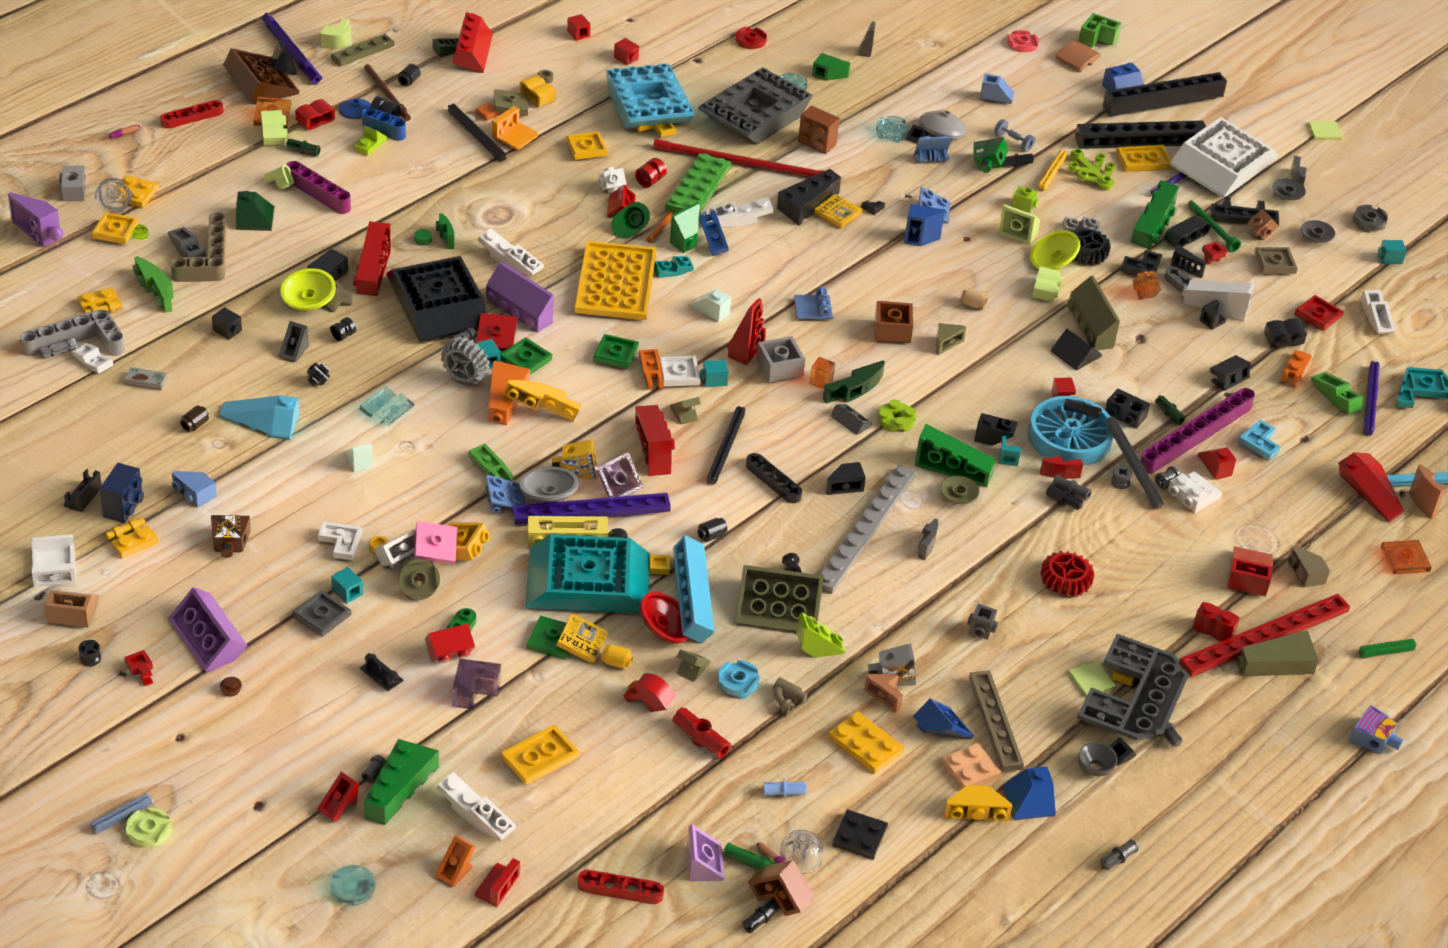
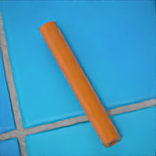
M669 211L646 238L647 242L652 243L671 221V216L676 212Z

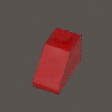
M1228 447L1198 452V457L1215 480L1232 476L1237 459Z

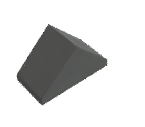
M289 321L279 356L297 362L309 347L308 326Z

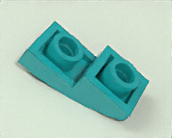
M673 256L671 262L665 260L655 261L654 270L658 277H672L694 270V266L689 257Z

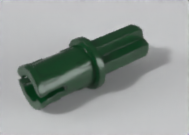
M288 139L286 143L287 148L298 150L301 154L308 153L319 156L321 151L319 145L307 143L305 140L302 142Z
M1159 395L1155 399V403L1164 411V415L1169 416L1177 425H1181L1186 420V416L1177 409V406L1174 403H1170L1164 396Z

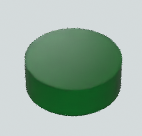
M426 229L417 230L414 233V241L419 245H427L432 241V233Z

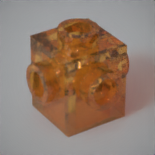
M1141 271L1133 280V288L1137 292L1139 300L1155 297L1162 290L1155 271Z

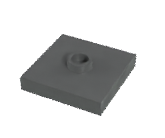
M323 590L292 612L293 618L321 637L352 615L351 609Z

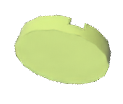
M145 808L146 811L140 812L138 810L134 812L126 822V834L131 843L139 847H155L162 844L169 837L172 830L171 821L167 813L156 808Z

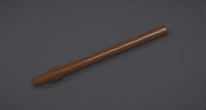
M366 64L364 69L389 101L400 104L373 68ZM400 104V116L405 121H409L411 116L407 113L406 107Z

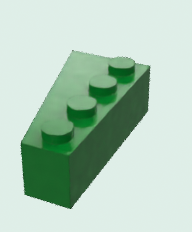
M1162 180L1159 181L1158 189L1153 192L1151 201L1147 203L1144 213L1141 214L1133 229L1131 243L1148 249L1152 247L1153 243H1157L1159 234H1163L1165 225L1168 226L1171 216L1174 217L1177 207H1175L1179 186Z
M925 424L919 436L914 466L951 477H967L977 485L988 487L994 473L996 459Z

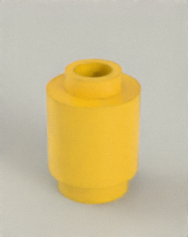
M613 644L605 645L601 661L625 670L627 666H631L633 654H631L630 649Z

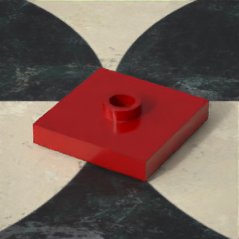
M1314 295L1298 307L1294 315L1325 331L1343 316L1344 311Z
M481 313L476 343L493 339L500 351H506L514 345L518 318Z

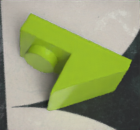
M363 126V137L353 145L354 151L368 156L387 140V136L367 126Z

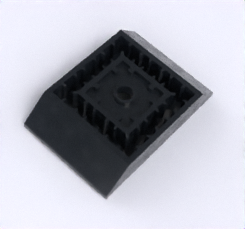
M461 256L392 269L386 273L420 342L456 335L465 331L468 327L474 328L476 331L479 328L481 313H487L484 298Z

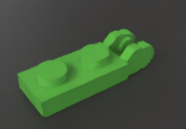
M486 444L468 451V456L487 475L501 478L499 476V473H501L505 480L513 481V474L506 467V464Z

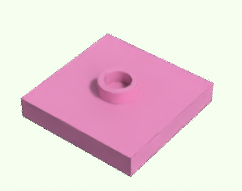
M417 521L414 559H425L427 561L454 565L456 561L457 527Z

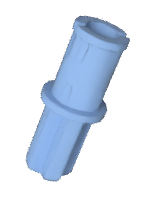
M785 780L783 782H764L763 792L764 796L783 795V797H786V795H804L807 792L806 782H786Z

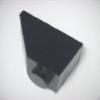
M861 463L841 464L827 479L826 495L864 492L866 477Z

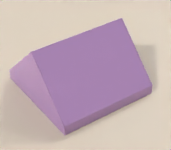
M693 824L690 825L687 840L690 881L724 880L721 843Z

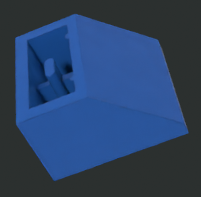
M911 204L907 217L904 244L923 246L940 240L945 210Z

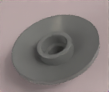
M1279 179L1272 185L1273 192L1278 197L1286 200H1299L1306 193L1305 187L1292 179Z
M1309 220L1301 226L1303 236L1314 242L1325 243L1333 240L1335 237L1334 228L1323 221Z

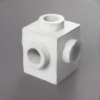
M613 167L603 169L604 172L599 174L598 184L602 187V191L608 190L609 193H612L622 185H627L623 168L614 170Z

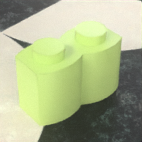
M282 110L261 111L264 146L285 145L284 139H288L287 129L283 128V125H286V115H282Z
M1040 266L1032 298L1053 302L1054 297L1058 298L1059 287L1063 278L1060 276L1061 271Z

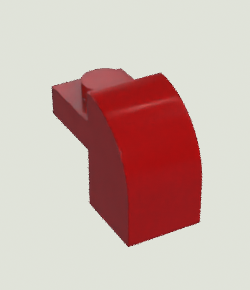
M644 673L639 680L633 681L623 695L627 702L643 700L651 712L667 710L676 697L666 681L651 673Z

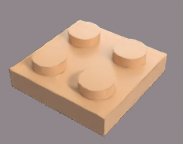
M979 743L942 757V764L961 788H964L966 785H983L1001 776V771Z

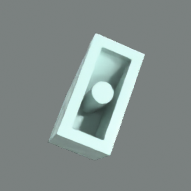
M716 289L701 295L690 304V307L720 322L730 314L731 297Z

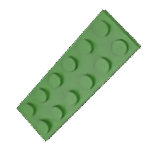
M700 153L666 202L665 210L677 213L698 202L700 203V215L730 170L731 161Z

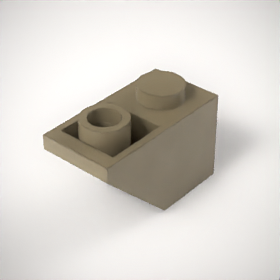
M1292 546L1288 556V563L1295 571L1297 579L1301 581L1304 588L1326 584L1330 569L1323 558L1297 546Z

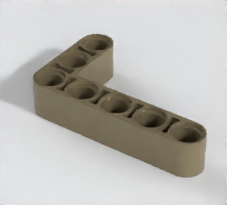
M215 212L209 216L207 257H179L171 260V275L174 281L199 282L220 281L224 279L226 220L223 213Z

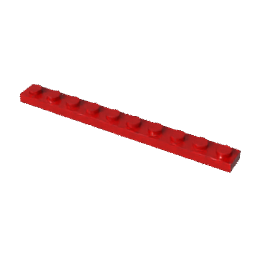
M1337 593L1180 658L1179 664L1193 677L1236 659L1240 656L1242 647L1304 631L1349 612L1350 605Z

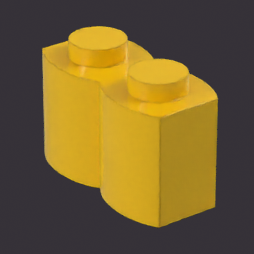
M534 75L520 81V93L527 94V99H530L535 106L541 107L555 101V88L546 83L540 76Z

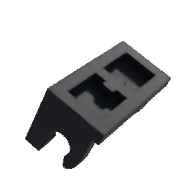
M1234 355L1210 368V372L1218 378V380L1213 378L1211 381L1225 391L1250 378V362Z
M88 469L83 472V480L70 495L68 491L64 495V507L82 512L99 492V488L102 485L100 471L95 470L93 477L88 474Z

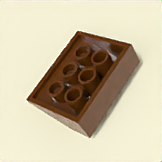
M233 48L230 49L223 66L250 101L265 103L297 95L300 92L285 72L273 70L270 56Z

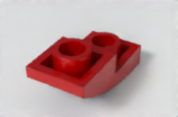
M1061 456L1042 458L1040 474L1053 478L1056 475L1065 479L1080 478L1083 463L1081 459L1063 461Z

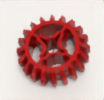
M1061 550L1058 554L1053 552L1051 556L1047 555L1041 566L1040 577H1042V583L1046 585V588H1051V593L1058 592V595L1064 594L1066 597L1068 595L1075 597L1077 594L1082 596L1084 592H1088L1093 584V565L1089 564V559H1084L1083 555H1076V552L1074 554L1069 553V551L1063 553Z

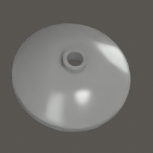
M947 110L926 112L918 120L919 125L924 130L936 136L958 139L964 137L967 132L965 124L956 115Z
M560 467L534 469L520 479L521 492L534 501L544 503L564 500L570 497L578 488L577 476L570 470Z

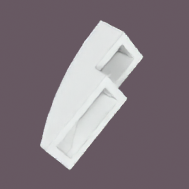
M1381 290L1364 291L1360 296V301L1373 329L1378 334L1395 333L1396 330L1388 302L1383 300Z

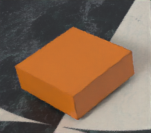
M489 102L476 108V113L486 121L499 115V112L494 111V105Z

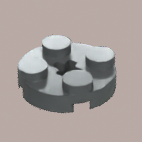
M1360 205L1354 212L1353 220L1364 232L1383 230L1387 224V213L1379 207L1378 209L1372 208L1373 205Z

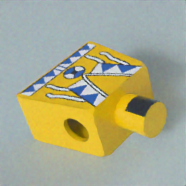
M593 439L564 445L562 456L552 457V467L570 470L578 479L596 480L598 465Z

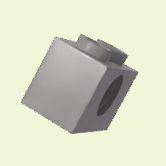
M63 166V172L59 173L60 184L58 185L59 194H62L63 201H85V166Z

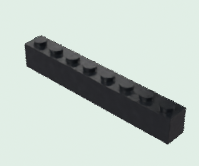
M1220 72L1109 90L1105 92L1103 108L1109 116H1116L1224 97L1227 80Z

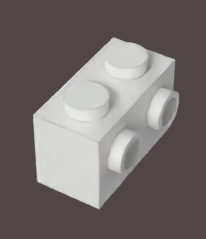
M416 529L406 531L374 548L382 567L390 565L392 568L401 564V559L414 557Z

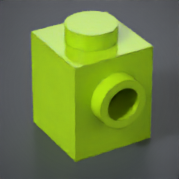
M1019 185L1013 194L1011 207L1031 213L1033 208H1037L1039 198H1037L1038 191Z

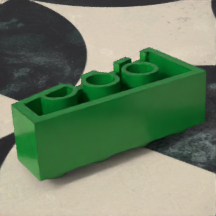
M398 739L364 801V819L386 825L401 809L404 801L407 798L410 799L415 794V790L419 785H423L428 780V776L439 768V750Z

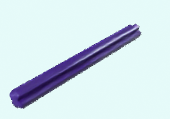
M1371 361L1369 365L1363 433L1369 436L1373 435L1375 428L1380 363Z

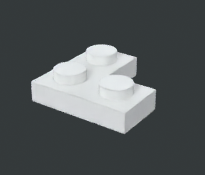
M323 522L318 534V541L336 544L333 550V558L353 561L363 533L362 527Z

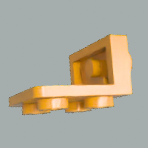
M515 106L492 120V137L516 150H519L538 137L537 131L519 122V108Z

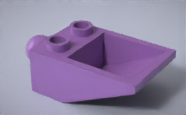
M11 192L8 193L12 223L30 236L34 242L45 247L63 237V230L60 227L58 210L46 201Z

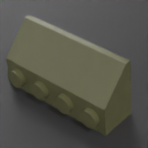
M1090 276L1071 291L1067 306L1073 313L1075 321L1078 322L1081 332L1085 334L1088 344L1096 350L1112 349L1115 346L1120 320L1095 277Z

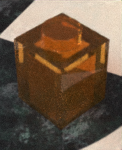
M818 357L811 367L809 384L824 389V385L831 383L834 378L835 362Z

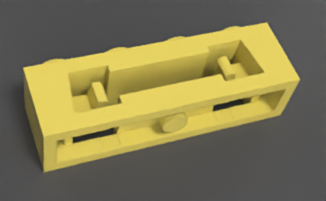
M528 516V547L533 546L550 534L608 537V517ZM539 522H552V528H549V524H546L545 528L540 527ZM584 523H597V528H591L590 524H587V528H584Z

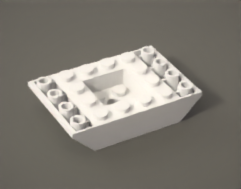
M1220 117L1184 142L1170 162V165L1224 198L1278 159V154L1273 148Z

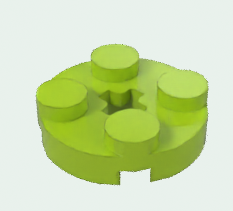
M893 399L880 408L878 419L880 420V425L888 431L898 432V430L904 429V432H906L915 425L916 410L904 403H900L899 400Z

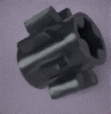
M314 363L306 372L308 374L307 380L313 386L316 383L320 386L323 385L330 377L328 374L329 368L324 363L321 365Z

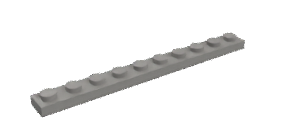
M899 464L821 572L820 575H824L823 591L831 594L834 593L915 477L916 471Z

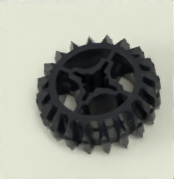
M1081 227V229L1075 228L1074 231L1071 230L1080 241L1079 252L1072 261H1078L1079 264L1084 263L1085 266L1086 264L1093 266L1094 263L1099 265L1100 262H1104L1107 259L1111 249L1110 239L1107 238V235H1102L1101 231L1097 232L1096 229L1091 230L1089 227L1088 229Z

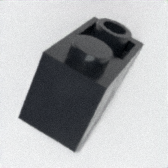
M981 413L974 442L991 446L1001 442L1002 435L1006 436V440L1014 436L1018 422Z

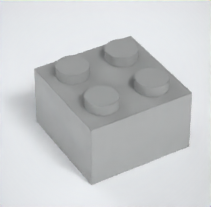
M793 336L758 342L756 359L769 382L804 376L805 358Z

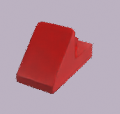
M340 772L317 810L337 822L349 803L357 805L359 783L345 773Z

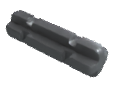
M74 338L66 340L67 342L55 343L50 345L49 348L47 346L41 348L40 354L45 359L51 357V355L55 356L68 352V349L71 351L77 348V342Z

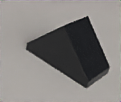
M280 40L270 59L273 70L296 75L295 64L283 41Z

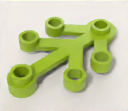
M1074 148L1071 151V162H1069L1068 170L1078 172L1077 178L1080 181L1098 183V187L1105 191L1110 190L1114 186V180L1111 178V175L1115 170V164L1107 162L1105 164V175L1100 172L1102 163L1105 162L1106 158L1103 153L1096 154L1094 167L1084 157L1081 149Z

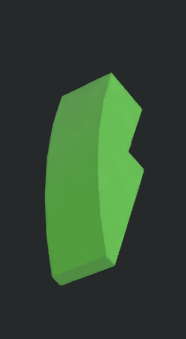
M1327 372L1311 377V381L1324 397L1340 410L1351 414L1363 409V396L1350 390V383Z

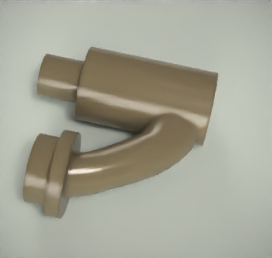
M781 677L774 683V697L780 705L781 713L789 715L793 710L794 703L791 700L805 702L807 699V694L802 692V688ZM783 695L786 696V697H788V698H790V699H787V700L785 701Z

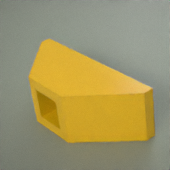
M966 785L947 800L944 818L1009 821L1012 803L990 786Z

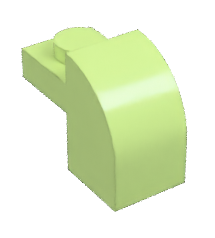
M342 18L338 27L325 25L321 32V47L340 49L351 43L349 19Z

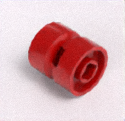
M659 158L650 159L635 171L637 182L644 188L651 187L667 174V168Z

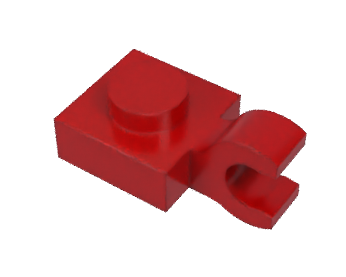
M145 650L124 657L125 664L133 676L140 674L145 686L153 684V680L150 677L152 676L151 669H153V664Z

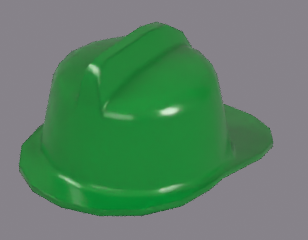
M633 202L619 211L611 222L614 234L621 238H629L642 230L650 219L648 207L643 203Z

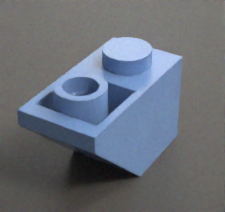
M985 73L980 98L1012 104L1014 92L1003 78Z
M172 472L173 489L181 493L188 502H192L196 507H200L217 497L216 482L204 472Z

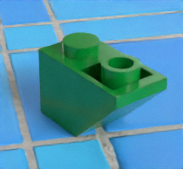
M821 53L813 62L812 76L826 81L848 78L851 63Z

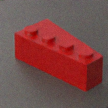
M369 221L360 263L357 265V275H354L353 278L356 294L378 296L391 254L390 223Z

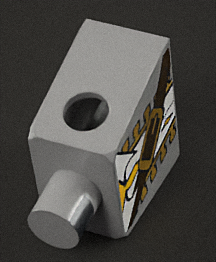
M911 643L880 651V663L868 664L869 674L898 675L897 686L916 685L915 661Z

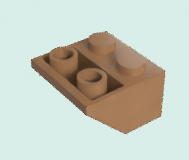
M60 590L50 591L44 605L47 623L88 628L97 606L99 595Z

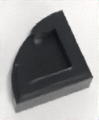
M868 200L861 203V208L875 215L885 208V203L878 200L877 202H869Z

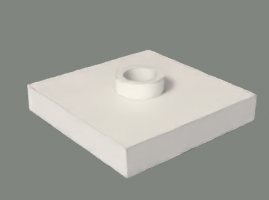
M696 356L659 357L663 371V386L700 385L701 380Z

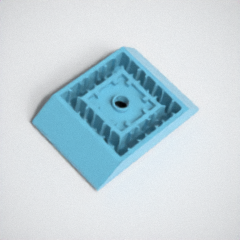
M661 63L659 65L630 66L628 68L606 70L609 95L625 128L690 122L695 116V112L670 64Z

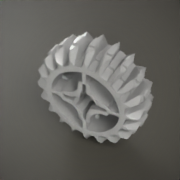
M459 336L458 338L451 339L446 343L441 352V361L444 362L443 367L447 368L446 373H450L452 378L455 377L457 382L462 381L464 385L466 383L469 385L477 384L484 379L490 368L488 366L490 361L487 360L488 355L483 353L484 349H480L479 344H475L473 339L469 341L467 337L462 338Z

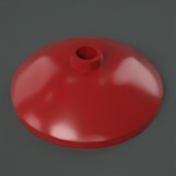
M661 592L647 593L641 599L640 614L642 620L656 637L673 644H681L689 639V637L682 635L678 601Z

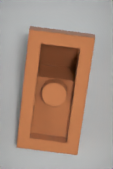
M868 674L864 690L895 713L901 709L903 694L896 689L898 675Z

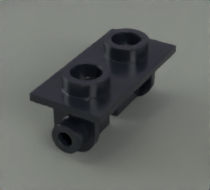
M374 653L366 654L364 658L366 664L361 666L360 669L387 692L404 681L396 671H392Z

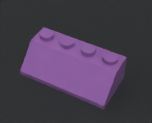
M501 261L486 284V299L511 316L517 317L519 321L536 332H540L552 324L554 294Z
M192 587L168 617L206 672L235 661L247 647V643L209 592Z

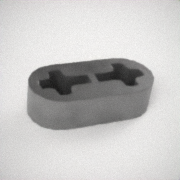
M1168 267L1166 269L1165 280L1180 292L1192 280L1177 267Z

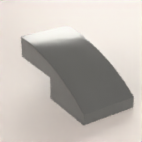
M1294 156L1291 166L1292 180L1304 185L1306 167L1300 166L1301 157Z

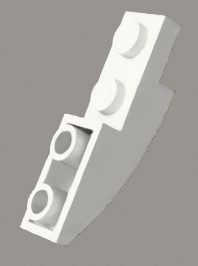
M768 197L738 206L733 201L701 211L704 216L712 211H716L721 227H735L758 223L757 217L774 213Z
M491 228L478 238V242L491 251V258L498 263L502 261L521 274L532 276L544 268L540 261L520 245L512 246Z
M454 772L437 785V790L452 803L451 809L484 834L501 841L516 829L517 826L487 797L482 799Z

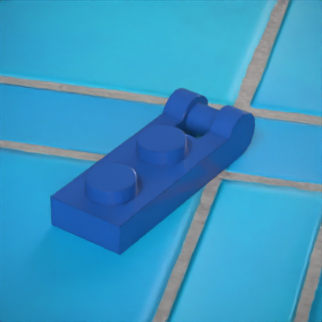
M712 211L705 216L704 214L699 215V220L712 256L728 252L729 248L716 211Z

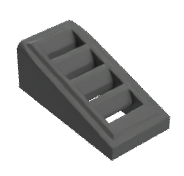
M873 21L861 42L858 52L859 56H871L876 25Z

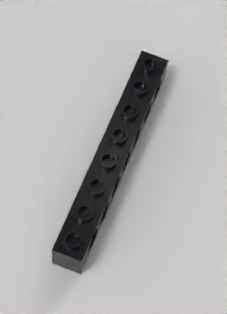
M1203 120L1077 124L1075 140L1079 149L1153 145L1182 146L1184 142L1206 128Z

